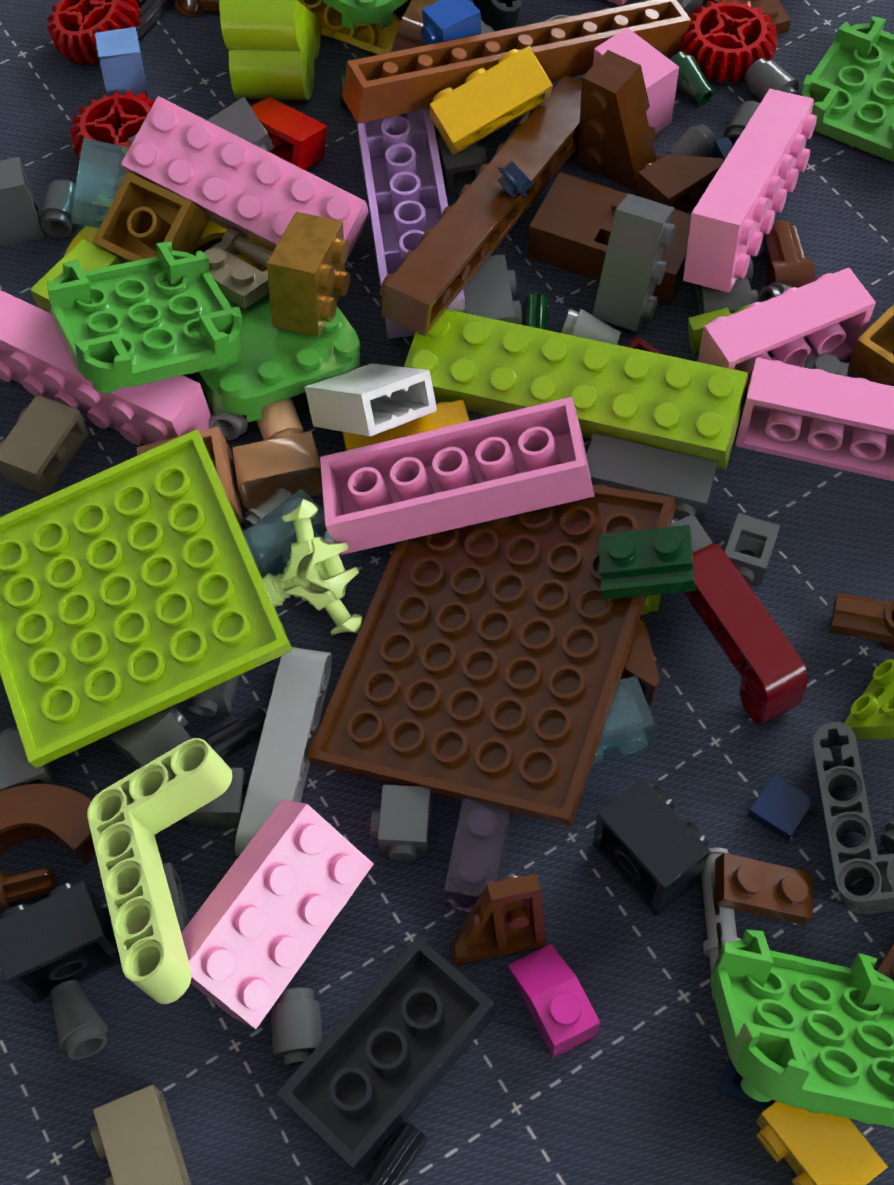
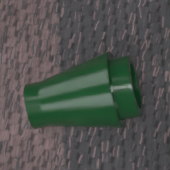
M685 52L677 53L670 59L679 66L676 90L694 101L698 107L705 105L712 98L715 90L709 85L693 55H687Z

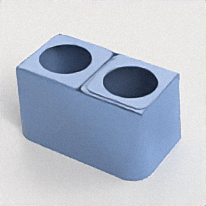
M131 27L95 33L107 96L114 95L116 90L120 94H126L129 90H132L136 96L145 93L147 98H149L136 28Z

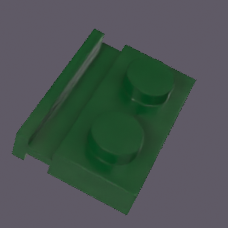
M690 525L599 535L600 586L603 600L696 591Z

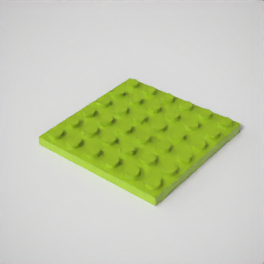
M198 429L0 517V675L28 762L35 768L41 767L293 651Z

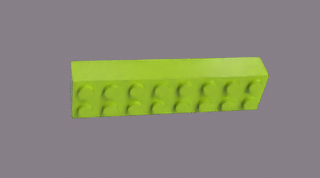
M448 309L445 310L425 336L415 332L404 365L407 368L430 370L436 404L439 402L463 400L467 411L494 416L573 397L582 437L591 439L593 433L701 457L718 461L717 467L722 469L727 467L747 396L748 372Z

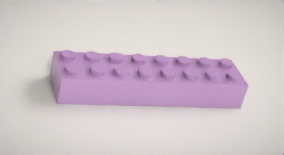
M430 108L359 124L356 122L380 287L385 277L389 273L394 274L400 267L405 254L409 250L414 251L420 244L424 232L429 227L434 228L439 222L442 212L448 206L434 124L430 118ZM463 289L449 305L448 310L465 313ZM385 318L388 339L415 335V331Z

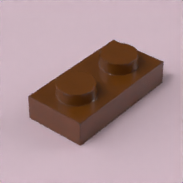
M723 853L715 859V905L804 925L813 919L812 874L802 870Z

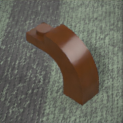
M27 784L1 791L0 856L20 842L30 839H48L62 844L87 865L96 856L87 817V810L92 800L75 790L52 784Z

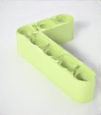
M192 738L102 790L90 802L87 810L88 822L122 970L126 978L160 1004L172 1003L184 995L190 985L192 976L155 834L221 796L228 789L232 781V770L205 740L200 738Z

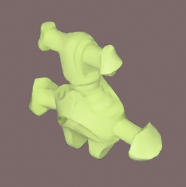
M303 499L295 510L282 516L285 522L293 521L297 542L291 543L290 559L287 561L288 566L283 569L284 573H279L276 576L268 573L263 577L269 596L274 606L283 605V601L286 598L294 595L295 598L301 597L303 601H308L318 611L325 608L336 624V627L331 631V636L345 632L359 633L363 623L362 616L359 614L351 616L340 600L345 596L347 584L359 573L357 566L345 570L339 553L348 550L347 542H329L321 537L314 538L311 517L315 516L318 509L313 503Z

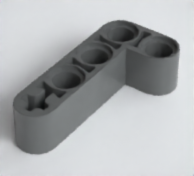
M841 722L823 724L816 730L813 736V749L835 879L841 901L849 911L856 914L866 915L894 911V853L877 854L856 736L848 725ZM831 746H841L844 766H834ZM841 787H850L857 792L848 801H838L832 797L833 792ZM848 832H858L865 837L864 842L854 848H847L839 843L841 837ZM857 878H866L874 884L873 889L863 896L850 893L847 887L852 880Z

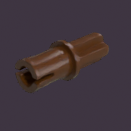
M44 867L9 877L6 872H0V908L3 907L4 910H8L13 907L14 902L49 894L56 888L52 869Z

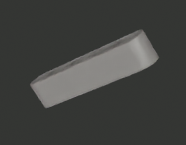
M292 647L293 651L281 656L237 829L235 853L238 857L282 799L301 803L310 765L307 754L319 727L331 675L332 656L330 652Z

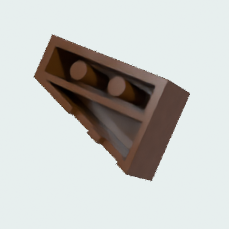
M607 50L582 77L577 163L636 192L638 172L648 163H654L659 160L661 156L655 155L653 141L656 138L655 127L649 126L646 111L650 108L641 65L610 50Z

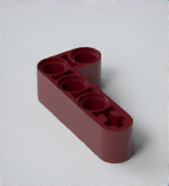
M711 543L694 551L696 591H686L683 593L742 677L739 695L748 716L754 723L761 725L799 706L808 683V675L798 653L727 554L717 543Z

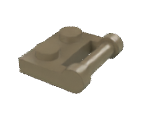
M230 228L225 232L222 241L206 250L204 254L209 258V272L225 298L246 309L269 293L267 270L264 272L236 257V255L240 253L267 269V261L272 253L247 240L246 235L238 229Z

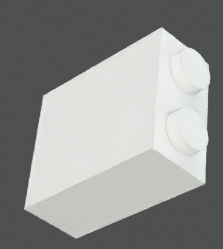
M368 364L305 386L313 427L373 436L437 411L430 370Z

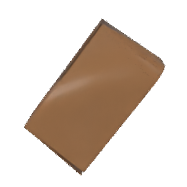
M311 431L232 447L238 492L242 505L245 508L257 509L279 487L286 489L295 500L323 494L320 476L321 464Z

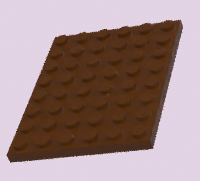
M592 485L595 497L397 542L314 737L307 758L313 765L400 786L426 787L433 794L572 827L647 596L603 600L600 586L599 535L670 527L676 510L675 498Z

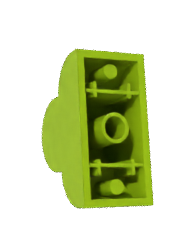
M219 0L221 30L227 49H229V71L235 97L237 99L245 97V99L264 100L267 97L275 100H310L314 87L315 59H317L320 50L321 18L297 0Z

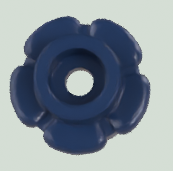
M512 160L504 168L499 166L498 170L503 174L497 180L500 185L513 198L518 193L526 197L527 194L525 192L533 185V182Z

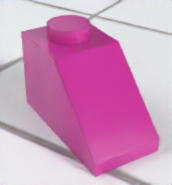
M552 944L507 965L552 1058L597 1036L600 1021L578 978Z

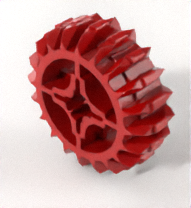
M60 0L58 4H54L51 7L53 13L47 17L49 21L47 30L57 51L62 53L71 63L78 62L81 66L86 65L88 62L94 66L100 59L95 33L131 27L137 28L141 24L139 19L141 12L136 0Z
M720 0L717 4L707 1L705 7L696 6L694 13L688 14L691 22L686 34L683 36V40H681L680 51L694 56L707 81L714 78L719 80L720 85L724 80L731 81L736 85L739 79L745 81V75L754 62L761 58H765L767 61L773 59V54L777 48L776 25L771 22V15L763 14L762 7L752 8L750 1L745 4L738 3L737 0L733 2Z
M116 90L114 95L106 96L102 92L101 99H89L88 107H79V115L72 117L73 124L70 128V138L74 153L78 156L85 169H91L96 176L104 173L109 180L116 174H119L124 179L127 172L121 166V163L130 148L128 138L137 135L155 99H148L145 93L136 96L132 90H129L126 94H120Z

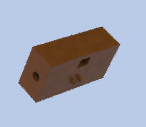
M559 172L529 225L528 257L600 281L615 210L628 194ZM674 209L671 221L672 224L677 226L675 236L670 248L664 249L662 260L667 261V268L661 284L655 285L653 296L658 297L659 302L672 305L683 283L691 214Z

